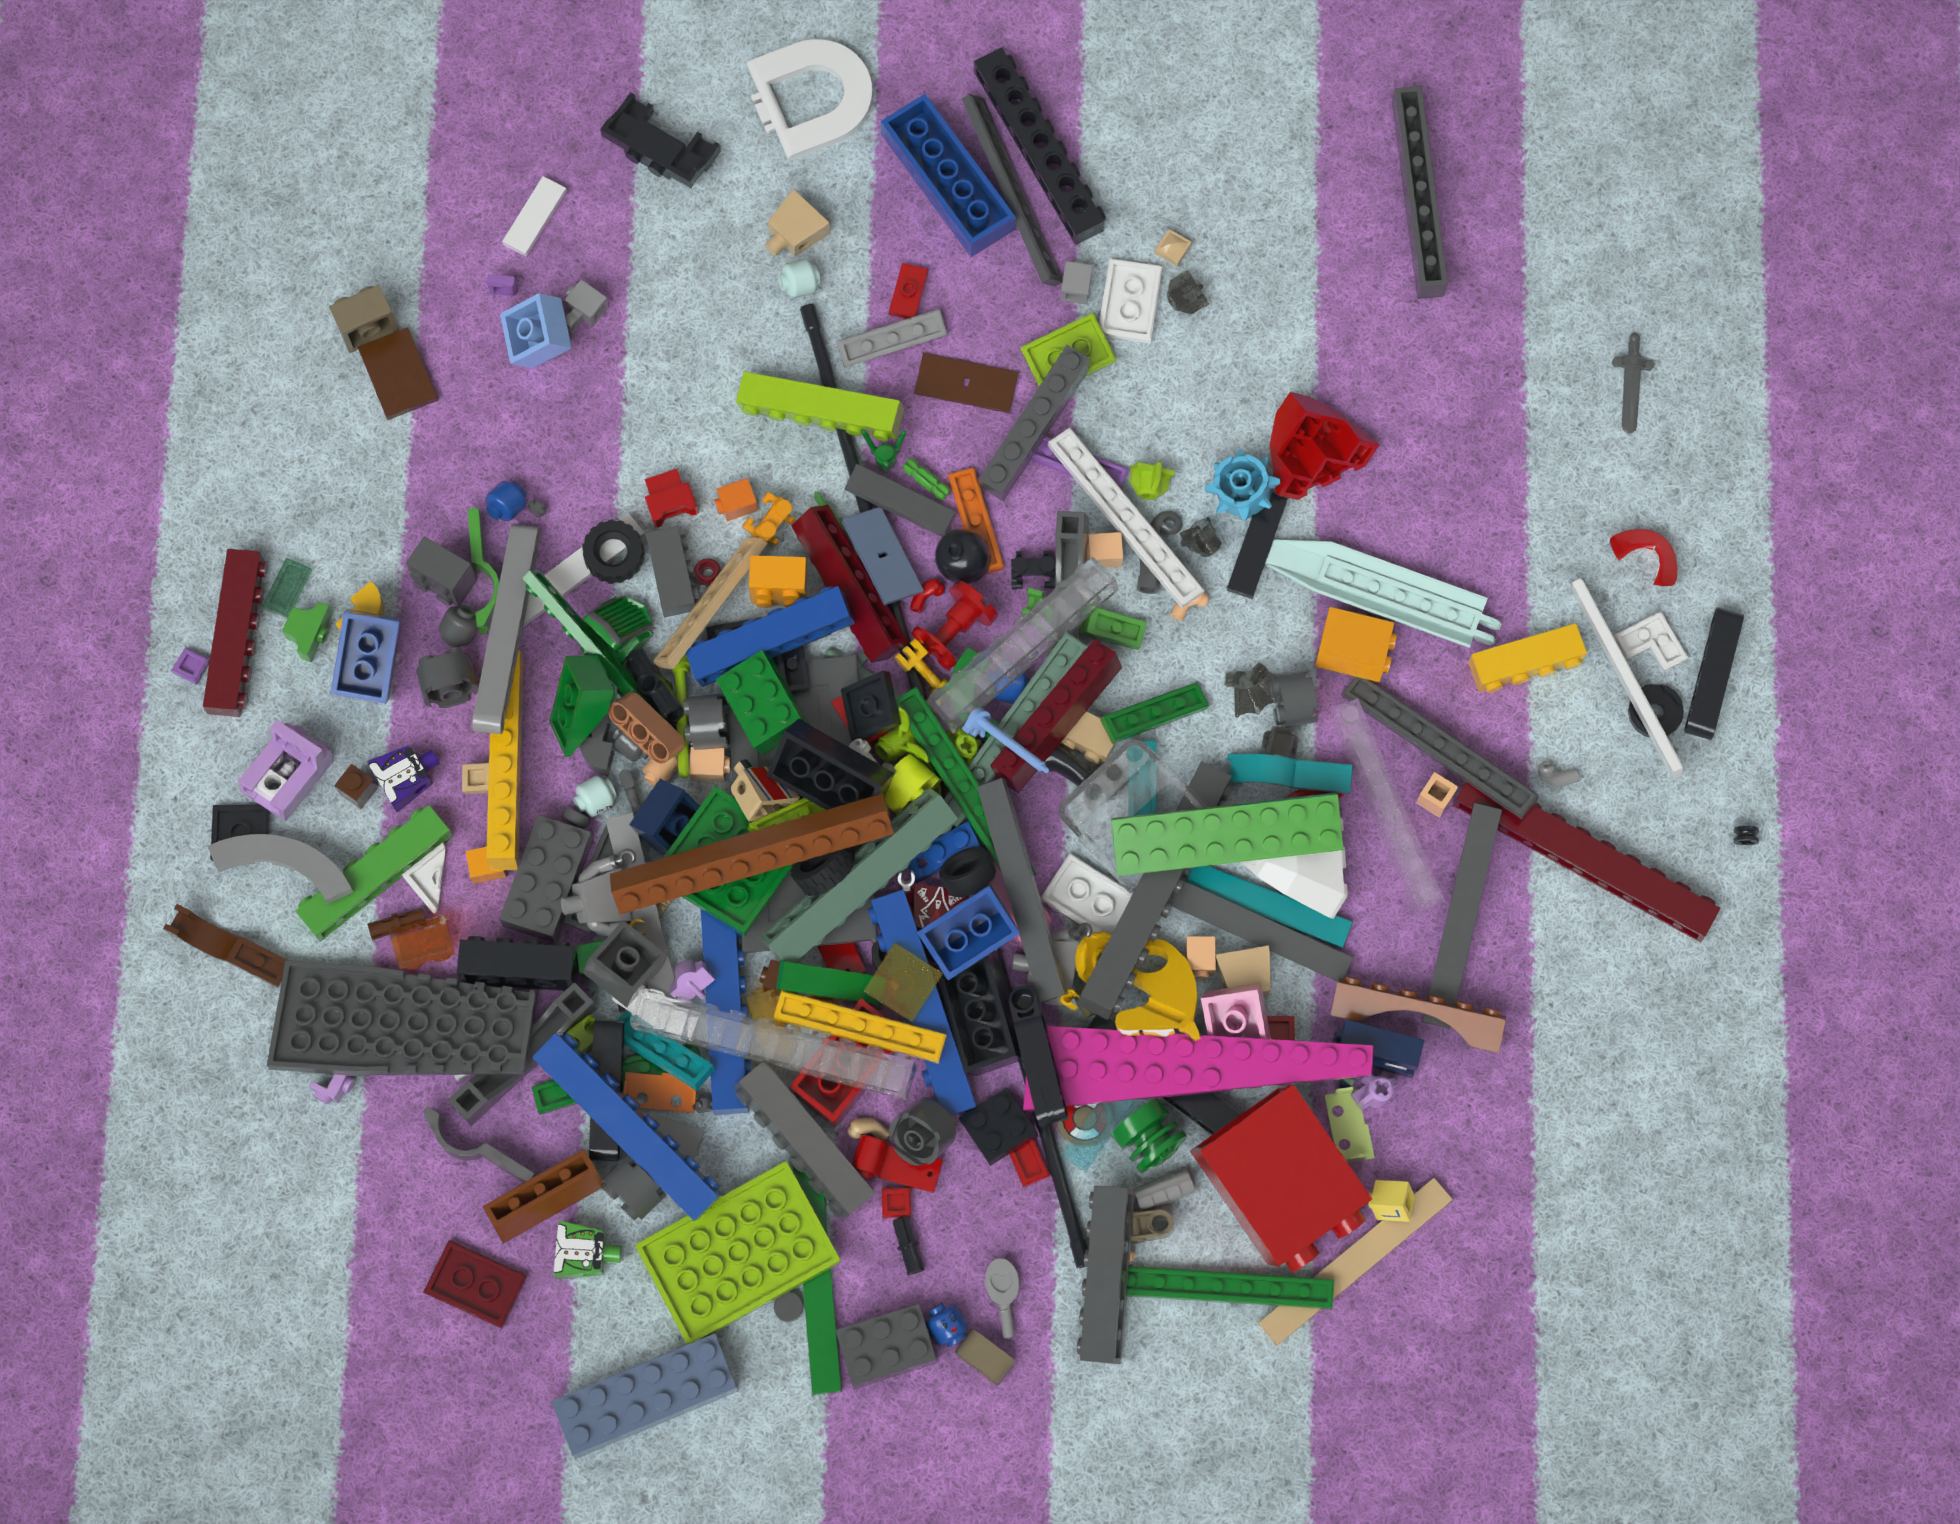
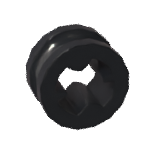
M1737 826L1734 828L1733 832L1737 835L1733 839L1734 844L1756 845L1759 843V838L1756 837V834L1759 833L1758 827Z

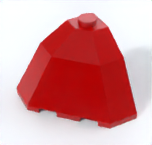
M1289 392L1276 412L1269 444L1273 476L1280 479V484L1275 486V492L1278 496L1299 500L1308 495V489L1318 484L1323 488L1341 479L1340 473L1352 467L1355 471L1365 467L1379 447V443L1338 411L1310 396Z

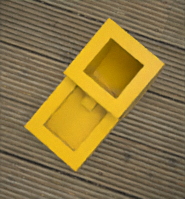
M372 581L350 598L355 607L352 610L384 615L383 599ZM343 618L335 623L339 632L341 631Z

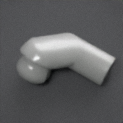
M1546 761L1539 765L1538 775L1540 779L1554 788L1580 781L1576 768L1559 772L1552 766L1551 762Z

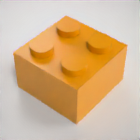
M750 555L749 592L751 604H756L760 608H771L773 605H784L787 608L792 606L796 600L807 597L808 571L806 557Z

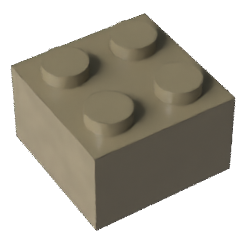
M380 285L374 287L367 286L361 289L358 294L349 298H339L333 305L329 306L349 353L357 351L358 346L399 331Z

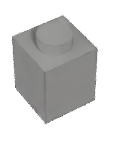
M1082 260L1066 261L1060 301L1087 305L1093 265H1089Z

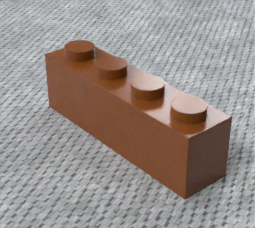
M583 1149L482 1207L504 1244L601 1189L600 1186L603 1182L586 1151Z

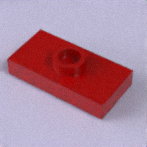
M902 263L889 308V315L904 319L917 315L928 275L927 268Z

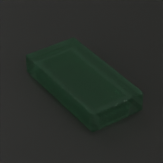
M286 558L262 605L263 609L288 618L312 569Z

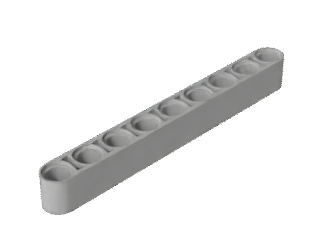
M511 524L473 713V732L503 733L530 594L525 586L527 583L522 577L535 568L540 540V527Z

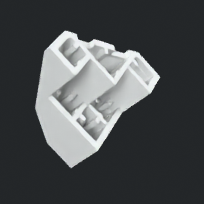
M1340 817L1341 831H1344L1343 819ZM1344 846L1342 851L1241 862L1257 877L1283 894L1334 919L1348 896L1347 884H1344L1343 869L1346 868Z

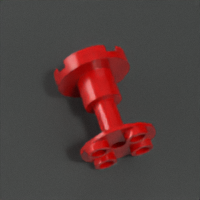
M956 581L949 589L956 603L945 614L948 620L934 635L918 626L911 632L912 636L927 650L928 653L926 655L930 656L933 654L938 658V663L948 671L957 662L946 646L959 631L966 633L976 621L983 625L991 626L998 618V614L991 604L988 607L985 606L982 601L984 596L963 581L960 583Z

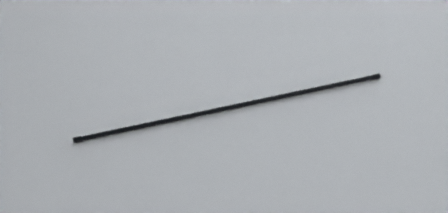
M815 304L803 305L800 307V312L805 330L809 335L822 384L825 387L838 389L822 335ZM836 428L850 477L856 464L860 465L852 435L846 433V430ZM855 495L860 513L873 509L871 502ZM886 553L878 555L879 558L886 557ZM896 601L887 605L909 641L900 649V654L908 660L902 649L906 646L913 652L914 649L910 644L911 639L900 601ZM912 667L906 672L910 688L912 690L917 687L930 707L921 674ZM941 781V796L945 799L949 790ZM999 947L997 949L1009 993H1011L1012 987ZM1022 1060L1018 1063L1025 1083L1026 1073ZM1034 1110L1033 1115L1070 1239V1248L1076 1269L1085 1267L1084 1255L1085 1251L1089 1250L1088 1244L1083 1236L1052 1125L1040 1127Z

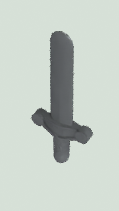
M1633 332L1629 337L1628 355L1616 356L1612 360L1614 367L1625 368L1622 429L1626 433H1633L1637 428L1641 370L1651 371L1654 368L1653 361L1639 356L1640 336L1636 332Z

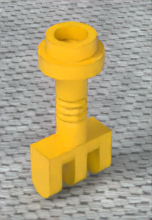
M913 639L910 644L916 652L914 653L906 646L902 651L908 660L900 653L894 658L905 672L914 667L932 687L929 693L939 699L950 690L949 681L946 678L939 680L932 673L931 669L922 660L928 653L918 640Z

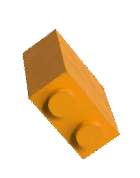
M1329 607L1315 667L1380 682L1382 673H1388L1392 657L1387 656L1388 649H1394L1397 634L1392 633L1394 622Z

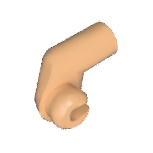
M1204 591L1203 595L1182 609L1176 602L1170 615L1182 621L1190 606L1196 604L1198 607H1204L1209 602L1208 594Z

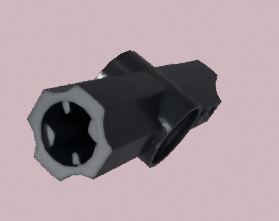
M642 648L638 651H633L627 656L626 665L637 681L638 691L647 697L653 709L669 724L677 723L683 717L684 708L673 692L672 683L664 678L659 668L653 663L654 660L647 650Z

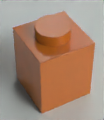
M748 478L717 488L718 498L714 499L719 515L724 513L727 522L758 511L757 502Z

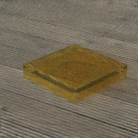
M894 943L864 992L912 1022L943 973Z

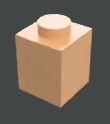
M1121 532L1088 534L1086 560H1089V569L1122 567L1123 548Z
M691 747V781L725 782V773L730 774L731 757H726L725 749L694 750Z
M1434 772L1420 793L1416 804L1440 818L1453 799L1458 786Z
M1187 936L1185 954L1195 980H1207L1209 976H1214L1216 970L1215 937Z

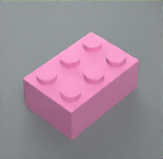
M1261 983L1208 991L1203 994L1201 1002L1208 1036L1271 1039Z

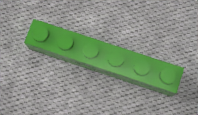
M429 805L424 809L421 807L414 811L407 823L403 826L398 825L388 833V838L380 844L378 842L374 843L366 850L364 857L358 861L353 860L344 867L343 875L346 877L354 893L327 904L323 895L318 892L313 897L311 895L307 896L299 903V908L295 912L319 942L402 878L404 872L428 853L453 837L450 829Z

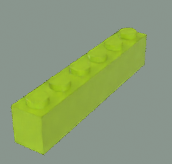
M743 371L736 398V403L742 412L749 416L756 417L758 414H764L775 421H784L785 418L794 420V423L801 426H810V423L817 424L824 430L836 431V428L846 430V433L854 436H862L861 430L865 429L869 435L880 441H888V438L897 440L904 413V407L900 400Z

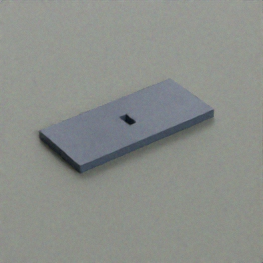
M881 507L842 519V523L884 605L923 593L924 590ZM886 553V557L879 558L878 555Z

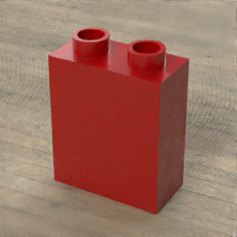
M1294 1084L1281 1085L1190 1150V1153L1268 1265L1281 1266L1286 1263L1291 1272L1297 1271L1320 1254V1251L1313 1242L1332 1229L1339 1239L1348 1235L1366 1221L1360 1208L1372 1200L1371 1196Z

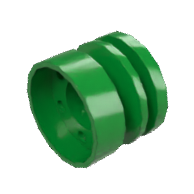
M1158 1098L1152 1099L1137 1109L1111 1133V1136L1122 1150L1133 1145L1137 1147L1129 1157L1131 1162L1137 1161L1143 1156L1145 1157L1136 1166L1141 1174L1153 1167H1158L1168 1160L1187 1139V1135L1183 1130L1171 1137V1134L1179 1126L1176 1121L1163 1127L1161 1123L1168 1116L1169 1112Z

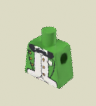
M558 1221L553 1275L556 1280L603 1275L604 1262H621L622 1246L606 1245V1234L604 1231Z

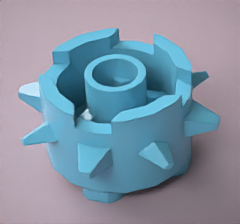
M1238 450L1236 457L1230 456L1221 463L1215 462L1213 464L1216 469L1214 473L1215 480L1205 486V492L1217 495L1219 505L1216 512L1218 514L1226 511L1234 516H1240L1242 521H1246L1247 518H1251L1265 507L1271 508L1272 505L1269 502L1272 494L1271 489L1280 484V479L1267 475L1265 468L1269 460L1267 457L1259 460L1251 455L1246 454L1245 456L1242 450Z

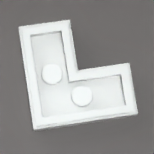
M1661 611L1613 635L1626 661L1649 649L1663 672L1688 660L1687 654Z

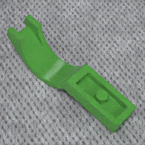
M479 508L468 509L472 564L475 571L484 573L494 583L491 601L483 609L476 612L477 627L479 628V634L482 635L487 634L491 627L500 581L494 569L485 562L482 516Z
M1028 587L1026 595L1029 596L1027 607L1022 609L1021 615L1051 629L1054 600L1044 595L1043 591ZM1094 606L1083 607L1081 635H1087L1139 650L1147 622Z

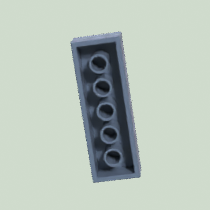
M712 1334L551 1402L571 1454L577 1459L738 1392L719 1341L716 1335Z

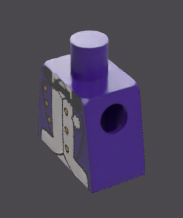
M410 746L367 761L396 813L432 785L426 772L440 764L432 749L416 757Z

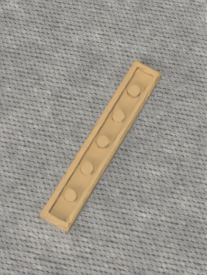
M762 537L745 538L656 656L653 663L658 668H675L750 568V555L759 556L768 544Z

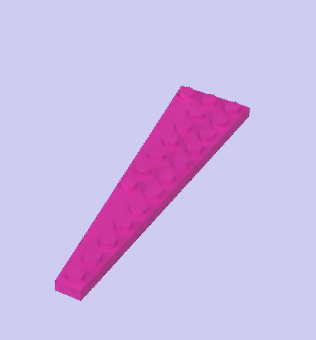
M1046 1026L1066 1106L1191 1095L1240 1088H1259L1262 1086L1317 1082L1328 1079L1372 1076L1373 1045L1200 1035V1040L1194 1041L1187 1034H1172L1167 1037L1150 1035L1126 1036L1118 1030ZM1026 1077L1023 1110L1034 1111Z

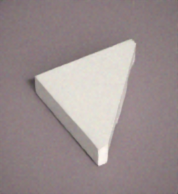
M441 843L402 874L403 878L434 915L438 913L446 855L444 843Z

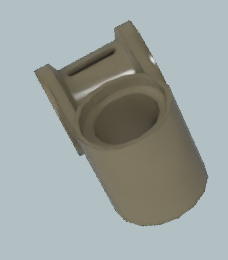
M1165 1210L1133 1212L1131 1244L1167 1238L1173 1230L1172 1216ZM1157 1218H1163L1168 1222V1227L1164 1231H1157L1152 1227V1223Z

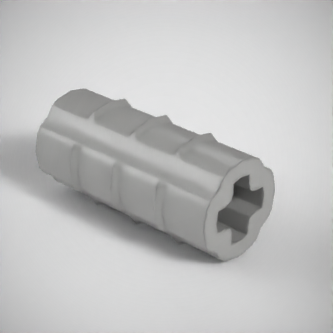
M1186 1168L1133 1188L1135 1189V1199L1141 1212L1153 1208L1156 1209L1158 1206L1166 1203L1169 1204L1174 1200L1182 1199L1187 1195L1195 1193L1192 1180Z

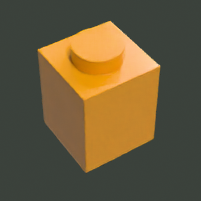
M487 847L466 851L469 874L473 884L506 878L505 870L489 869L486 859Z

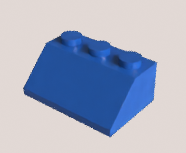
M991 884L925 925L917 932L948 980L1020 934L1007 908Z

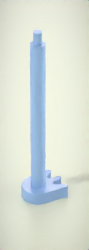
M976 708L970 713L965 725L962 727L964 732L970 733L974 737L977 734L984 737L987 731L1035 769L1048 773L1049 769L1043 761L990 722L991 716L985 709Z

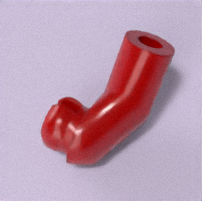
M931 578L921 584L924 591L913 596L909 608L911 611L922 613L928 597L931 595L941 596L944 593L945 585L939 582V579Z

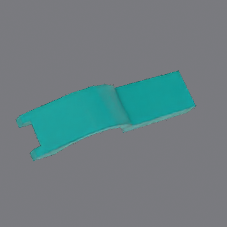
M1228 754L1227 760L1231 761L1230 775H1232L1229 783H1268L1299 790L1351 794L1353 765L1304 761L1265 754Z

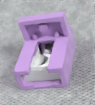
M276 720L270 727L271 741L238 780L241 793L286 822L326 772L333 760L330 747L323 741H316L308 737V733L298 725L293 726L287 722L283 724ZM272 783L280 784V787L276 790L267 789Z

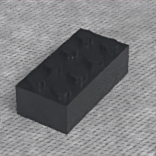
M797 719L784 731L766 776L823 809L828 810L879 794H883L885 798L895 773L802 720Z
M468 936V940L460 939L457 974L463 983L475 984V982H482L490 987L509 986L521 989L565 991L574 982L577 984L579 965L576 950L568 942L555 941L553 945H542L541 941L531 939L525 940L524 943H513V939L496 938L495 942L485 941V938L480 936Z
M994 950L950 980L946 978L938 964L934 965L964 1074L979 1076L1022 1061L1009 1006L1010 993L998 951Z

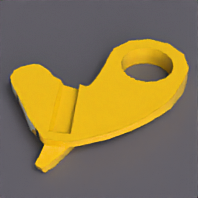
M1156 939L1155 942L1149 940L1145 948L1149 950L1148 955L1161 956L1167 960L1165 967L1154 973H1145L1136 968L1134 969L1133 973L1137 974L1133 985L1151 997L1142 1007L1138 1006L1119 1012L1116 1015V1028L1126 1036L1150 1035L1167 1037L1177 1032H1183L1194 1041L1200 1040V1034L1194 1022L1198 1001L1197 986L1190 964L1166 940Z

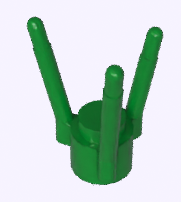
M862 429L861 433L870 448L871 454L875 455L877 466L884 469V473H889L890 469L897 462V454L901 451L906 431H901L894 446L883 444L876 447L867 431Z

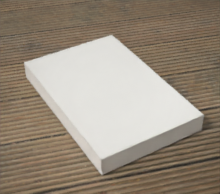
M1109 258L1099 325L1105 337L1151 344L1163 266Z
M1069 853L1040 899L1042 903L1079 926L1084 922L1089 923L1092 926V933L1108 932L1112 934L1133 892Z

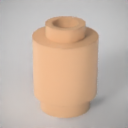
M678 754L663 764L656 763L650 758L642 769L645 774L644 780L654 787L659 779L668 782L678 769Z

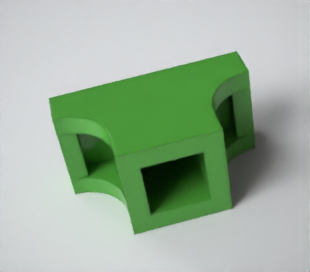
M318 602L314 608L309 610L292 607L282 632L285 638L298 644L297 652L300 658L305 661L312 662L319 644H323L327 639L329 633L327 626L333 615L330 606Z

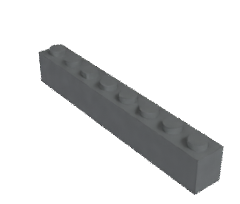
M1422 86L1395 88L1392 108L1417 299L1444 297L1448 282Z

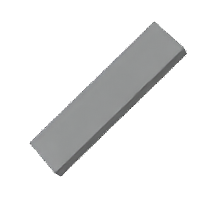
M935 309L838 340L836 343L843 366L848 367L948 334L940 309Z

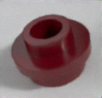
M703 559L694 568L695 579L701 585L710 586L720 573L721 567L713 559ZM706 569H710L713 571V574L706 577L703 575V572Z

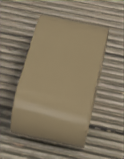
M971 1329L955 1351L958 1357L998 1386L1016 1363L1011 1356L974 1329Z

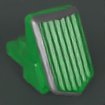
M614 596V598L589 611L583 618L585 623L622 665L627 661L629 654L640 650L654 634L650 630L653 623L646 605L626 596L618 598Z

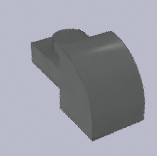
M606 714L589 734L592 738L586 737L580 744V749L587 766L595 773L607 777L615 754L613 743L606 742L612 723L609 714Z

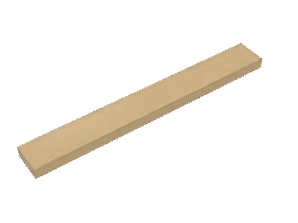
M1435 1178L1414 1194L1415 1202L1410 1222L1382 1220L1313 1277L1334 1279L1333 1299L1452 1202L1453 1199ZM1278 1306L1258 1324L1274 1344L1278 1346L1321 1309Z

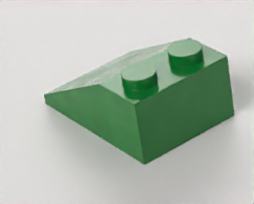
M597 655L565 656L549 720L565 757H570L608 713L610 703L615 698V687L610 683L606 668L602 666Z

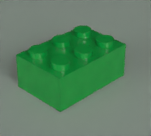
M760 650L715 679L753 748L763 755L779 746L784 731L797 719L810 725L773 657L763 650Z

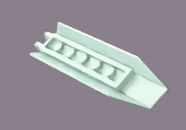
M1274 539L1265 562L1266 566L1313 592L1470 648L1473 639L1487 645L1495 644L1496 639L1494 636L1477 630L1478 623L1492 630H1498L1502 625L1500 621L1482 614L1488 599L1484 596L1334 542Z

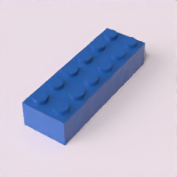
M923 94L881 120L882 137L970 257H973L1015 230L1016 216L926 94Z

